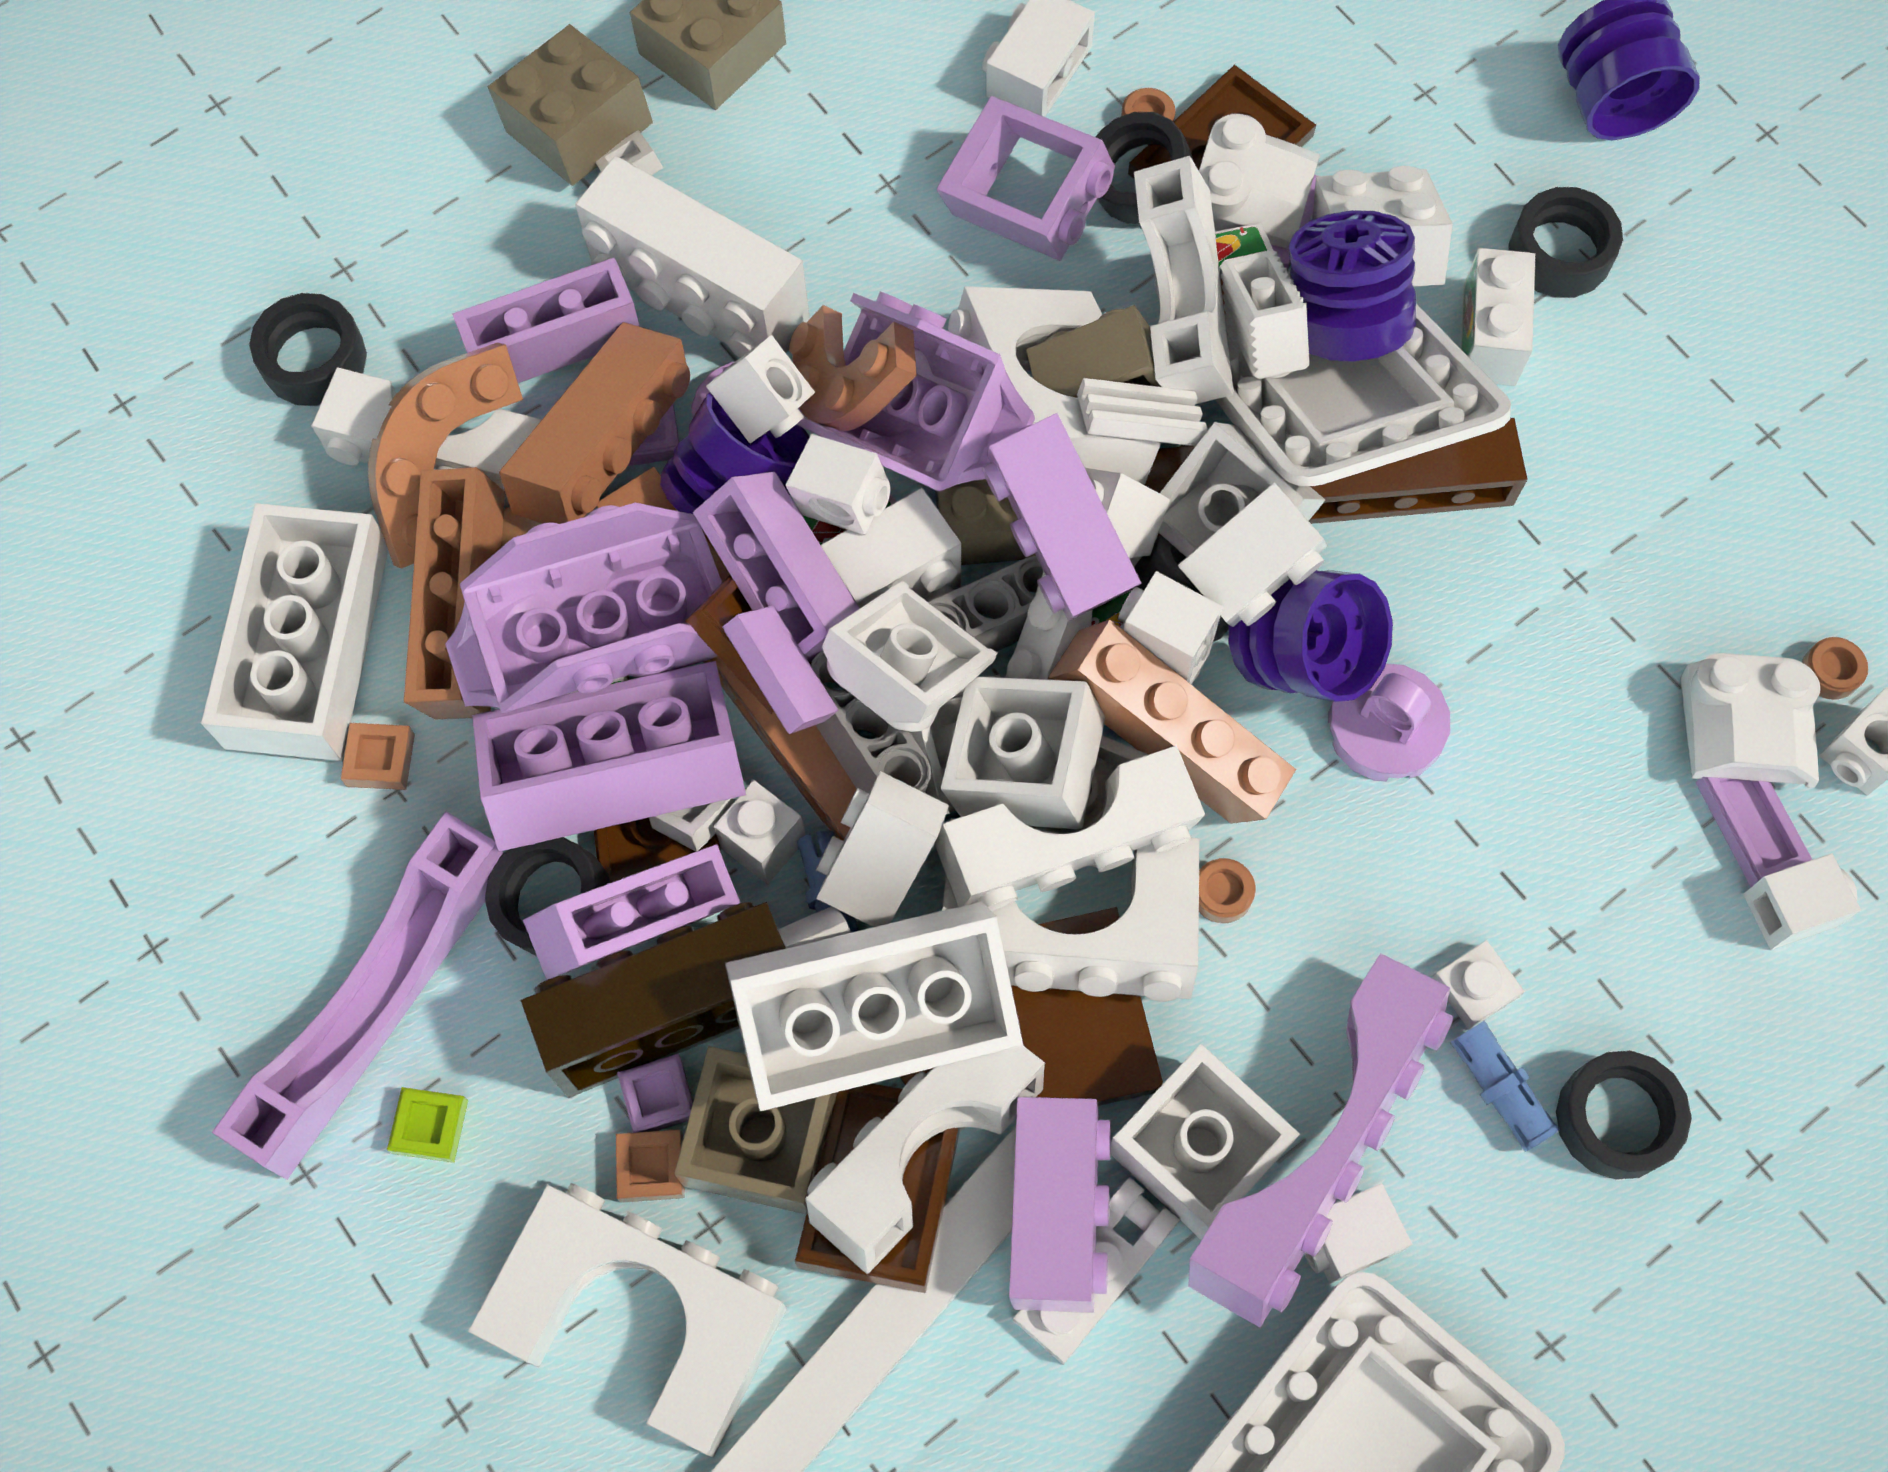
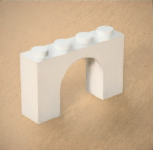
M964 286L958 310H953L950 315L948 331L1001 355L1011 382L1034 413L1035 420L1033 424L1058 413L1084 468L1122 473L1141 484H1145L1161 442L1087 434L1078 398L1055 392L1038 383L1026 372L1031 371L1026 349L1045 342L1049 336L1055 333L1072 331L1096 321L1102 316L1092 292Z
M1191 838L1181 845L1161 852H1156L1153 844L1136 849L1132 864L1131 904L1121 918L1102 930L1087 934H1064L1051 931L1030 920L1020 910L1015 901L992 910L998 921L1010 984L1034 992L1052 988L1078 990L1087 995L1097 997L1108 996L1113 993L1141 995L1160 1002L1172 1001L1177 998L1191 999L1198 969L1200 838ZM947 875L945 878L942 911L959 907Z
M570 1183L565 1193L547 1184L468 1332L525 1362L539 1367L570 1307L587 1285L602 1275L620 1269H644L661 1275L670 1281L680 1296L686 1316V1336L680 1357L646 1424L708 1456L714 1457L787 1310L782 1301L774 1298L779 1287L745 1269L742 1271L739 1279L716 1269L720 1257L690 1241L685 1240L681 1250H678L658 1240L663 1229L628 1211L624 1220L620 1221L600 1211L605 1200L576 1184Z

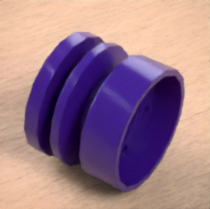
M1667 0L1600 1L1581 13L1565 29L1558 43L1559 59L1563 68L1567 70L1569 84L1576 90V102L1586 128L1599 139L1614 141L1636 137L1653 131L1677 117L1691 104L1700 89V76L1688 48L1680 41V28L1673 20V12Z
M1350 210L1327 214L1307 222L1293 234L1288 246L1289 260L1292 265L1290 279L1293 280V285H1296L1297 291H1300L1303 303H1306L1308 347L1311 355L1332 361L1356 362L1384 356L1398 350L1412 338L1416 326V291L1412 285L1415 274V262L1413 259L1415 236L1410 225L1393 215L1377 211Z
M709 392L689 424V436H686L677 444L674 456L667 461L663 468L660 485L668 501L679 512L693 514L701 504L730 478L775 472L790 495L786 483L810 437L803 427L796 424L778 438H775L769 430L752 443H749L711 392Z
M1316 570L1298 585H1295L1289 579L1271 594L1276 603L1261 618L1249 626L1242 620L1234 627L1229 625L1228 644L1233 662L1246 681L1263 689L1280 690L1290 694L1301 693L1307 697L1334 702L1355 700L1370 690L1384 671L1392 647L1393 619L1388 599L1375 581L1360 573Z

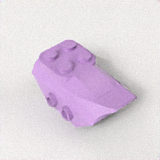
M881 291L876 301L853 293L850 302L858 306L861 312L844 349L846 366L860 356L863 348L869 341L876 340L893 322H896L914 332L917 376L877 415L856 429L841 432L832 427L822 426L807 418L800 420L797 425L818 436L877 453L882 466L937 491H942L965 482L986 479L982 467L990 464L987 457L989 446L1031 426L1035 420L1033 411L1025 403L1011 382L1001 355L944 330L943 327L947 319L915 304L912 306Z
M632 503L621 507L608 505L593 510L586 517L562 524L544 523L537 525L526 534L513 537L460 583L465 600L464 608L455 631L445 645L465 707L490 706L499 708L501 713H505L574 691L580 693L596 692L609 686L614 679L627 675L637 678L677 670L716 657L717 655L698 636V633L692 626L688 625L685 621L722 583L701 525L694 514L640 503Z

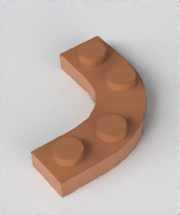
M822 305L807 322H802L797 326L790 340L789 349L791 354H793V364L815 391L799 407L801 412L807 419L841 432L856 429L868 422L917 376L914 332L896 322H893L876 340L869 341L863 348L860 356L847 366L843 350L842 313Z
M494 343L429 367L405 384L389 403L392 407L382 423L377 439H372L368 461V484L378 523L392 563L396 567L402 569L414 564L421 471L434 470L438 450L451 431L472 418L523 400L506 344Z

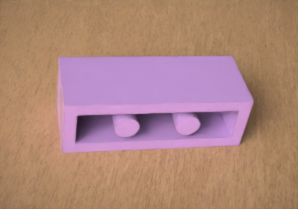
M615 257L452 314L467 353L494 343L506 344L518 383L594 357L622 322L640 327L634 302Z
M1058 413L989 446L987 457L990 464L982 467L983 473L997 501L1008 498L1018 520L1010 523L1011 530L1025 557L1036 554L1046 575L1037 581L1053 613L1063 609L1068 621H1071L1132 591L1134 587H1138L1141 584Z
M775 472L732 477L693 512L751 609L757 610L773 605L808 662H812L815 656L823 650L822 645L829 629L860 609Z
M716 844L555 903L524 919L523 922L545 978L548 980L603 959L613 953L662 936L676 928L685 927L739 904L740 900Z
M1017 1097L1009 1299L1014 1310L1094 1313V1295L1107 1294L1108 1253L1096 1252V1226H1109V1186L1097 1185L1098 1160H1110L1111 1120H1099L1097 1099Z

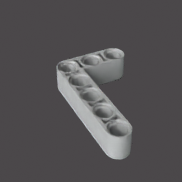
M1036 556L1028 557L928 603L985 647L991 648L996 652L1019 641L1028 616L1029 606L1035 597L1030 592L1036 593L1039 586L1037 580L1042 578L1044 571ZM979 613L991 616L993 619L983 617ZM824 651L819 652L813 659L811 667L839 711L825 722L817 724L816 727L856 789L859 788L869 793L881 771L925 793L931 779V766L928 758L910 731H902L892 727L846 689L834 690L827 687L824 683L837 682L831 677L827 669V657ZM865 730L873 733L877 738L865 739L855 731Z

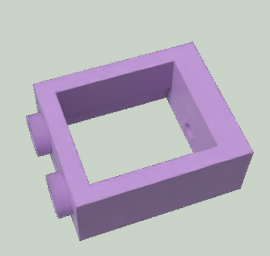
M991 96L936 190L952 215L1061 261L1069 246L1074 245L1080 239L1085 228L1086 217L1096 199L1102 197L1108 191L1113 179L1115 166L1101 139ZM1020 137L1076 160L1042 219L986 196Z

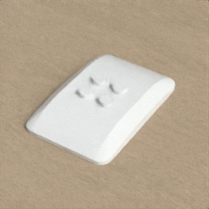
M1417 304L1416 326L1412 338L1398 350L1379 358L1356 362L1332 361L1309 353V366L1306 369L1290 372L1284 377L1275 379H1258L1253 376L1225 320L1234 395L1218 398L1215 401L1270 466L1289 483L1298 486L1326 484L1503 427L1510 420L1511 402L1508 396Z
M1359 1272L1348 1275L1335 1286L1188 1472H1558L1564 1460L1565 1443L1559 1428L1548 1416L1390 1283L1373 1273Z

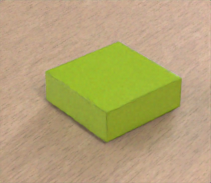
M401 1087L387 1151L396 1155L455 1163L468 1099L461 1095Z

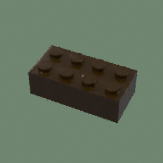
M751 902L731 906L718 914L717 922L697 930H693L691 926L676 928L660 936L656 941L657 946L634 955L632 951L613 953L596 963L597 970L574 979L570 975L553 977L537 985L534 989V995L521 999L520 1001L545 1071L568 1098L619 1078L618 1072L679 1054L740 1029L725 963L785 949L767 902L757 906H753Z

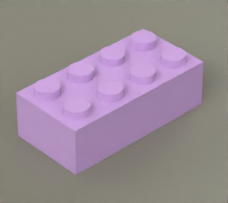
M716 661L610 684L606 688L592 693H569L505 713H501V710L497 709L472 715L480 798L499 852L746 795Z

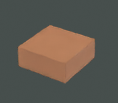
M350 723L341 773L343 783L347 787L406 790L415 737L410 726Z
M681 1130L616 1134L617 1199L620 1203L685 1198V1187L674 1175L683 1143V1133Z

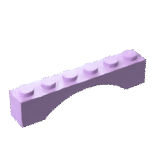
M447 811L443 814L408 862L400 886L385 918L347 979L306 1029L273 1061L252 1076L212 1131L213 1134L263 1167L288 1180L485 903L488 877L500 856L504 854L503 851H498L494 840Z
M1380 953L1351 999L1346 1034L1352 1056L1353 1087L1337 1125L1319 1149L1290 1175L1256 1194L1222 1206L1190 1258L1188 1287L1261 1328L1272 1307L1280 1312L1284 1311L1293 1297L1301 1277L1294 1270L1305 1252L1313 1257L1318 1254L1331 1230L1333 1220L1326 1216L1337 1199L1345 1203L1350 1200L1364 1172V1167L1359 1165L1358 1162L1367 1147L1378 1151L1384 1143L1395 1118V1115L1389 1113V1110L1398 1096L1408 1100L1414 1092L1424 1070V1065L1418 1061L1426 1048L1429 1047L1437 1051L1443 1043L1453 1021V1016L1445 1012L1451 987Z

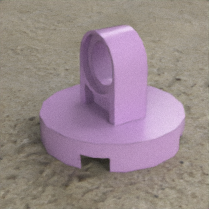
M1386 664L1384 671L1370 690L1355 700L1333 701L1328 712V723H1330V731L1334 738L1333 747L1336 754L1354 772L1374 781L1386 782L1388 778L1409 776L1408 778L1410 779L1417 777L1434 764L1442 753L1450 735V710L1441 690L1425 674L1405 665Z

